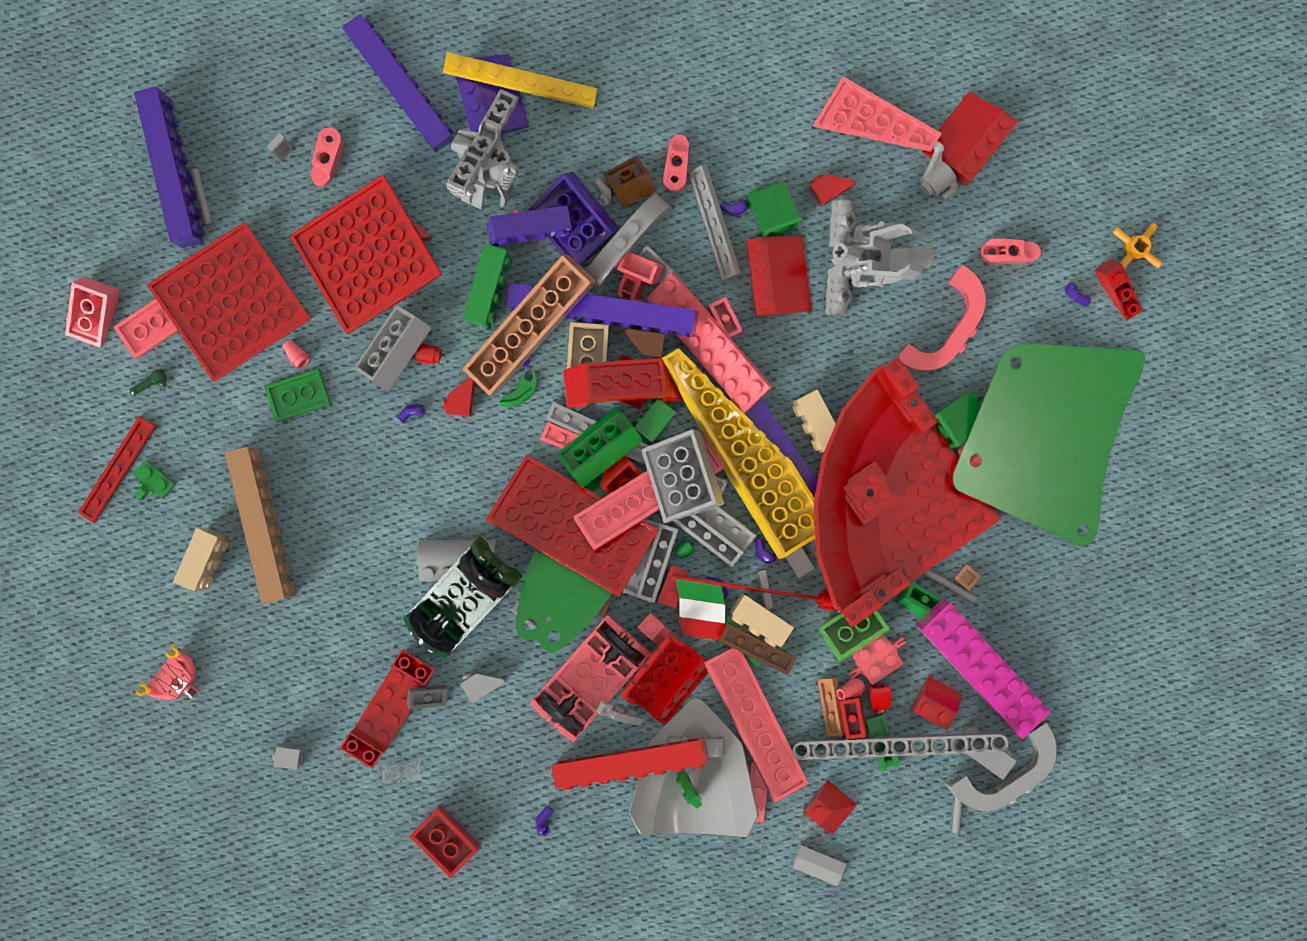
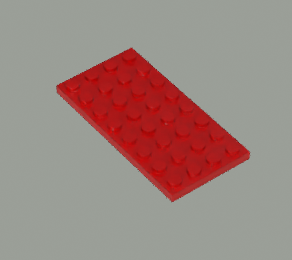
M528 455L524 457L486 518L487 522L618 597L621 596L659 529L642 520L601 547L593 550L573 519V516L598 502L602 497L584 487L582 488L579 484Z

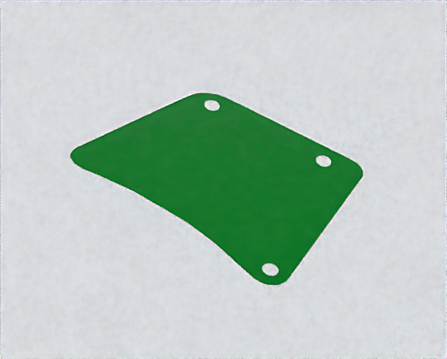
M1019 344L1010 348L1004 353L997 366L955 468L953 483L956 489L1079 546H1086L1095 540L1099 526L1102 487L1108 457L1125 407L1141 377L1145 363L1144 355L1137 350ZM1013 356H1018L1022 361L1018 369H1013L1010 366V359ZM973 454H978L982 459L978 467H973L970 464L969 460ZM1080 524L1088 526L1089 532L1086 536L1078 534L1077 528Z

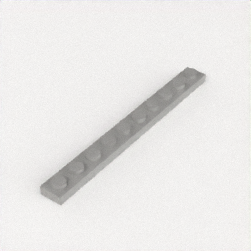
M553 402L546 417L547 421L578 435H581L597 423ZM641 442L624 456L646 465L641 449L649 447V445ZM715 476L722 495L728 481Z

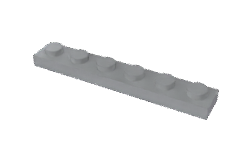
M701 165L688 173L722 281L728 280L741 273L707 165Z

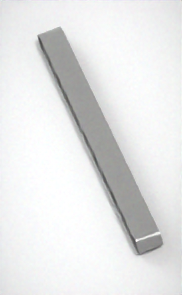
M1000 732L877 736L846 740V738L801 739L794 743L793 754L798 759L807 760L992 753L1005 751L1008 747V739ZM997 737L1003 739V743L999 747L993 744L994 739ZM976 738L983 739L981 747H974L973 742ZM938 739L944 742L941 749H936L933 746L934 742ZM956 739L963 740L961 748L954 747L953 743ZM918 740L924 742V747L920 750L914 748V743ZM897 741L904 742L905 745L902 750L894 749V744ZM877 742L885 744V748L882 751L874 749V745ZM839 743L846 746L845 751L842 753L835 750V746ZM857 743L865 744V749L862 752H857L854 749ZM818 744L826 746L824 753H818L815 750ZM799 745H804V746H806V748H807L806 753H804V754H799V753H797V751H796L797 746H799Z

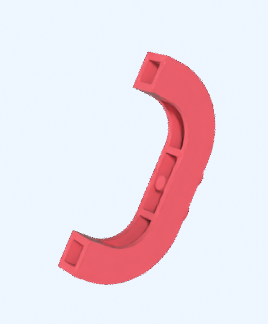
M964 265L957 269L948 284L960 291L965 299L966 307L963 316L937 352L924 353L909 343L905 345L898 357L907 369L916 372H929L948 364L958 352L961 354L967 346L965 342L968 337L972 338L977 332L978 328L976 326L982 318L985 309V292L978 277Z

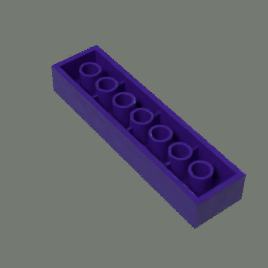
M157 86L136 91L134 95L169 240L180 248L204 243L205 231L199 224L198 219L201 218V215L194 203L196 194L190 187L192 177L185 166L188 162L185 153L181 149L183 145L182 137L177 133L176 127H179V124L172 112L174 103L171 97H168Z

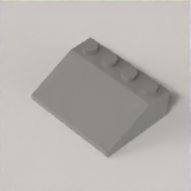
M692 429L641 449L664 523L724 505L701 431Z

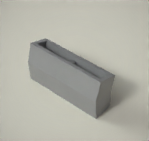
M800 845L792 866L799 871L838 886L846 864Z

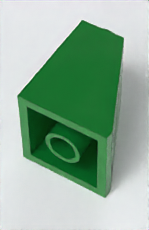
M778 181L768 184V188L762 190L756 188L749 192L747 201L761 238L775 237L799 227L802 219L784 182L778 183Z
M965 392L933 414L938 421L935 424L936 428L951 449L967 441L981 408L980 400L974 392Z

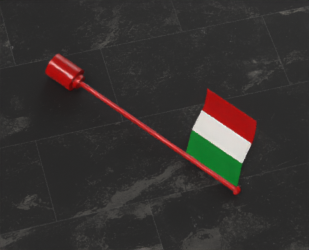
M677 573L672 575V579L676 581L679 593V621L684 636L712 640L719 639L725 628V603L721 586L815 600L819 609L837 611L832 605L828 590H821L816 596L678 576Z

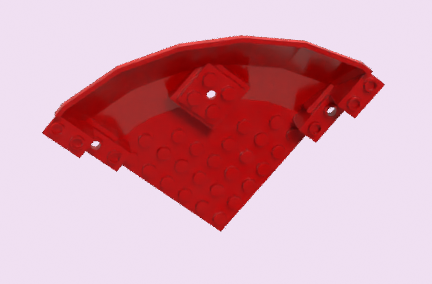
M899 357L885 367L880 365L874 369L841 410L821 458L813 504L816 556L832 605L838 613L841 612L851 627H854L880 609L882 604L910 586V582L1001 520L993 506L956 489L953 483V475L959 459L936 428L937 419L916 391L920 386ZM912 400L917 402L916 407L911 406L910 402ZM868 489L873 490V496L869 497L866 494ZM880 589L884 590L885 595L883 597H880L878 595V591Z

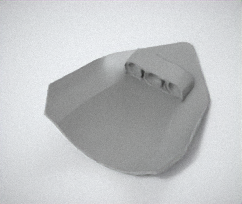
M692 699L650 741L649 746L700 737L705 738L709 761L702 768L693 769L692 766L685 767V771L689 775L693 786L702 798L701 802L703 805L696 809L693 805L686 802L683 796L685 791L677 784L676 778L678 776L673 769L666 770L667 773L662 775H655V772L648 773V776L638 778L629 808V814L639 834L695 833L749 837L755 826L759 812L743 744L701 699Z

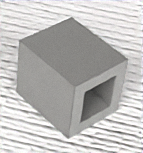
M283 744L277 746L272 754L274 766L289 769L300 768L304 747Z

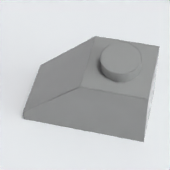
M470 672L462 677L464 681L460 685L473 704L504 684L507 680L505 677L482 672L473 674V672Z

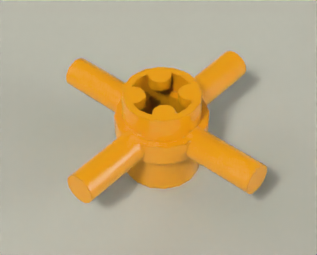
M1152 223L1142 236H1134L1132 238L1120 228L1116 227L1112 233L1126 243L1125 251L1127 255L1120 262L1124 269L1133 259L1145 258L1156 268L1162 264L1158 258L1149 252L1151 249L1149 238L1157 230L1158 226ZM1137 242L1141 245L1138 247V250L1134 247Z

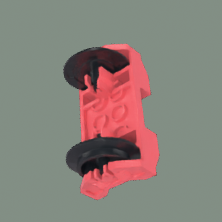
M607 614L532 699L530 704L543 718H547L546 721L554 725V728L557 727L562 735L574 742L598 715L596 709L600 701L609 702L651 655V651ZM607 626H611V627L613 628V629H611L610 627H608V629H607L606 631L602 630L603 628H605V627H607Z

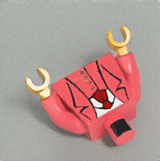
M171 644V648L174 651L170 652L165 649L166 656L169 659L148 683L149 687L143 681L138 683L139 686L144 688L142 690L135 689L136 694L139 696L146 694L147 696L164 700L178 699L185 694L191 700L194 699L199 690L192 685L198 677L195 674L196 668L193 659L181 650L178 651L176 644Z

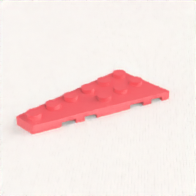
M842 77L813 124V127L930 152L942 134L845 77Z

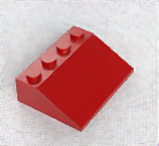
M968 92L938 130L942 133L938 142L944 147L941 160L952 169L956 179L967 186L1018 121L1004 110ZM934 147L931 152L922 150L921 152H923L931 159L934 153Z
M803 236L747 239L746 249L755 318L812 312Z

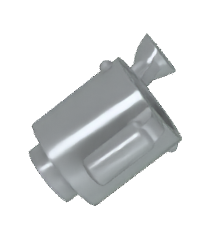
M937 141L934 145L933 156L924 175L920 178V188L927 196L937 197L943 192L941 197L947 200L957 191L958 184L952 169L941 160L944 147Z

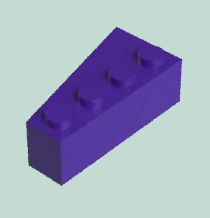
M568 206L491 216L486 225L490 245L495 247L523 243L534 239L543 240L550 236L563 237L572 229Z

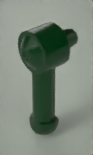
M163 369L154 370L149 375L150 378L130 388V394L133 396L138 395L153 384L165 388L167 386V376Z

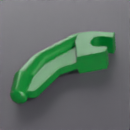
M532 373L533 379L531 381L526 380L525 374L522 375L516 391L503 396L502 400H500V405L514 407L523 404L535 394L537 386L536 373Z

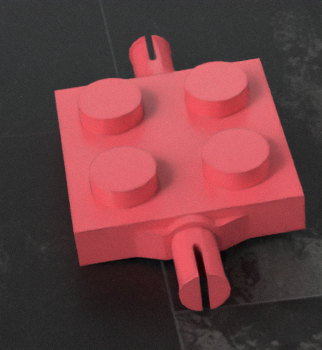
M883 635L854 654L852 657L857 667L848 672L850 678L852 679L862 674L873 685L902 666L904 663L898 656L897 649L906 644L903 641L904 639L901 637L892 643Z

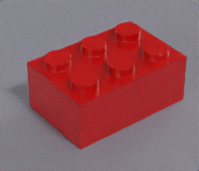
M441 804L409 836L449 878L481 847Z

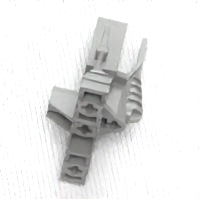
M502 89L498 92L479 125L478 132L459 129L451 145V149L462 154V157L447 181V189L453 195L461 197L462 201L481 210H484L486 207L483 204L486 187L494 189L497 186L501 194L500 206L505 207L513 191V181L518 174V167L510 161V156L504 150L500 137L501 131L508 123L519 97Z
M850 200L832 201L829 247H833L832 253L834 258L831 259V262L835 267L827 270L826 315L837 318L847 316L848 304L852 299L848 284L849 279H852L853 286L858 288L869 286L884 287L885 284H891L900 280L912 281L920 275L924 267H929L934 263L935 250L928 246L891 249V243L887 240L907 234L925 239L924 233L902 223L880 221L875 225H858L855 229L854 237H851L852 228L856 225V217L853 213L854 202ZM872 231L870 232V237H867V232ZM890 268H903L898 272L890 271ZM865 277H875V282L864 280Z

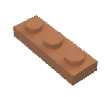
M837 677L817 679L827 737L845 736L840 699L837 696V690L839 689Z

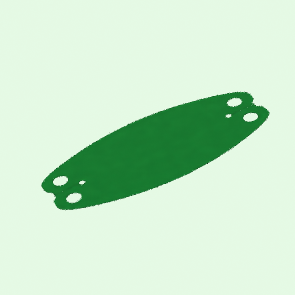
M604 472L584 486V488L602 498L608 495L599 486ZM535 549L524 578L516 618L518 636L527 641L536 640L540 642L544 650L551 653L556 652L569 644L593 620L612 593ZM548 616L551 617L550 621H546ZM527 619H534L536 621V628L533 631L525 629L524 623ZM551 631L559 632L560 640L557 643H551L548 640V634Z

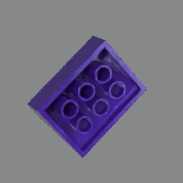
M509 54L474 58L513 68ZM456 76L470 131L478 132L479 125L500 89L519 97L508 123L501 131V135L529 127L520 91Z
M574 172L564 173L527 210L568 206L572 229L566 236H550L548 238L562 255H570L579 265H582L608 244L620 230L618 225Z

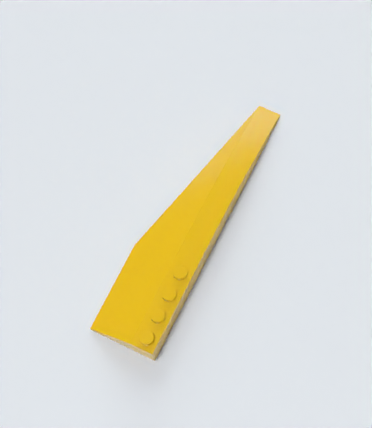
M679 348L662 358L691 414L710 447L724 466L726 474L778 559L787 557L815 539L814 497L792 461L785 457L779 451L780 449L775 444H772L765 437L766 435L761 430L759 431L753 425V422L731 400L729 401L723 395V392L718 387L716 388L709 381V378L702 374Z

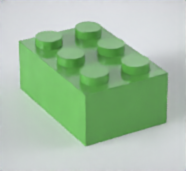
M875 611L854 627L850 626L841 613L819 627V632L839 662L842 663L888 633L889 627L878 611Z

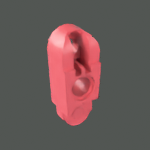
M334 128L323 129L317 138L310 176L312 181L319 187H324L331 183L344 147L342 136ZM332 136L333 141L328 143L329 137ZM325 156H330V160L327 163H322Z
M681 134L675 135L670 140L663 186L670 192H680L686 185L689 142ZM674 159H680L682 161V164L680 166H674L672 164V161ZM676 177L678 181L673 183L671 178Z
M990 239L983 244L980 250L982 260L988 264L1032 263L1041 254L1039 246L1034 244V242L1014 239ZM1009 248L1015 249L1016 256L1009 254ZM993 249L995 255H989L988 251Z

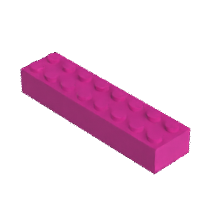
M943 598L915 624L1020 738L1024 739L1051 713L951 602Z

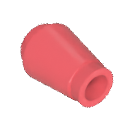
M292 340L287 341L283 345L294 367L300 369L309 363V355Z
M852 678L837 690V696L840 700L859 697L865 691V685L862 680Z

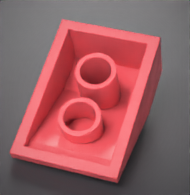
M87 277L72 282L65 335L97 347H102L117 308L120 289Z

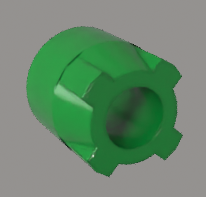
M687 539L675 548L681 559L695 552Z

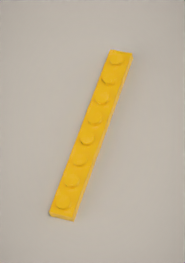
M450 52L446 53L443 69L445 74L592 109L594 107L597 88Z

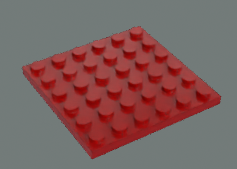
M381 175L289 235L346 334L354 332L443 275L385 175Z
M246 222L238 225L147 284L151 293L213 382L224 377L311 320Z

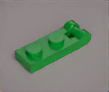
M883 713L866 718L870 737L891 736ZM877 742L874 745L876 751H882L885 748L883 742ZM890 756L889 759L885 760L884 757H877L881 771L886 770L887 767L892 765L894 767L900 765L897 756Z

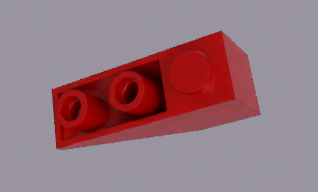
M1109 259L1094 270L1100 284L1126 321L1143 311L1122 264Z

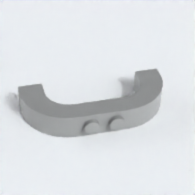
M658 194L650 197L630 217L587 269L586 272L596 281L591 288L596 294L606 285L613 270L642 236L657 221L660 223L671 211L672 206Z
M1042 721L1027 735L1033 746V755L1030 762L995 787L986 791L976 790L963 773H959L945 782L946 786L959 801L968 807L980 811L997 810L1007 804L1015 803L1019 796L1033 791L1035 786L1043 781L1053 768L1057 748L1055 737L1048 724Z

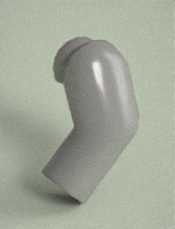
M599 178L593 186L600 191V205L606 207L612 202V190Z

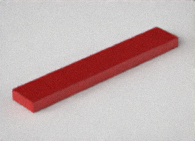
M142 416L137 418L78 511L79 515L92 523L97 522L156 429V425Z

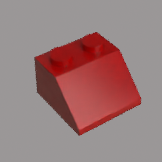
M927 676L910 710L948 731L957 715L962 694Z

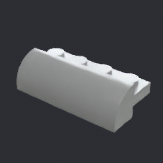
M720 506L673 521L731 567H733L757 535Z
M644 519V522L659 529L623 593L655 603L678 529Z
M419 540L417 547L419 581H438L475 540ZM485 540L491 551L497 556L496 540Z

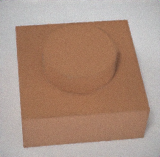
M964 564L953 577L967 591H970L981 578L967 564Z

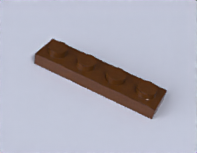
M729 623L726 624L718 639L720 642L786 675L789 674L796 660L795 656L777 647L774 648L767 642Z

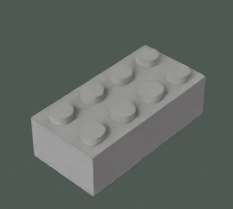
M396 305L354 369L389 392L422 341L427 337L431 327Z

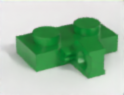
M144 460L133 473L140 480L138 484L140 488L134 494L139 500H144L148 494L152 496L154 493L164 499L176 485L175 482L148 460Z
M686 771L676 772L678 776L676 782L681 789H684L685 793H683L686 802L693 805L696 809L702 806V798L693 786Z

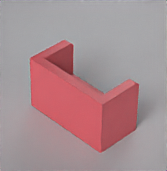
M629 251L619 263L617 270L649 284H657L665 265Z

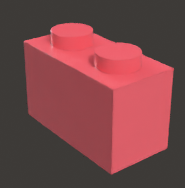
M726 297L708 305L707 310L731 339L742 334L743 330Z

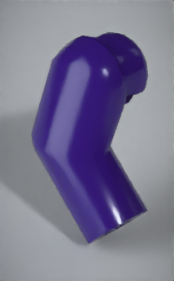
M409 404L399 413L397 418L404 423L411 415L422 417L426 411L420 404Z
M546 806L535 819L536 830L541 836H546L549 833L547 819L554 813L549 806Z

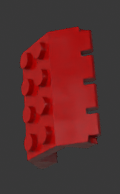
M669 632L620 692V695L632 705L635 703L642 707L654 719L666 725L707 675L708 670L704 664L707 660Z

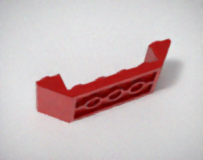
M662 358L590 362L563 370L567 408L587 407L588 403L651 398H662V402L682 400L681 394Z
M401 649L392 664L393 667L358 723L350 731L340 747L341 750L371 769L375 767L412 710L407 707L408 688L426 687L435 671L433 667L404 649Z

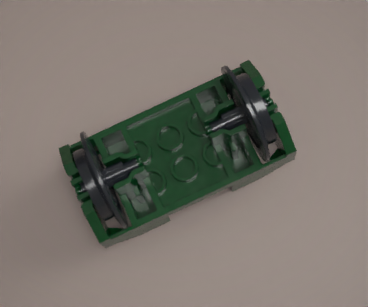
M479 536L403 620L409 633L419 644L431 653L447 658L519 582L523 575L517 569L506 565L491 551L488 543Z

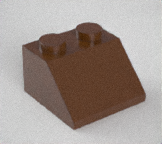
M637 156L603 173L622 208L631 206L636 201L648 197L651 193L657 191L649 172Z
M634 327L633 329L626 328L625 333L640 353L646 355V359L662 356L665 333H659V331L640 330V328Z

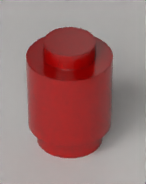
M421 343L413 357H415L417 362L431 365L439 364L442 349H439L438 346Z

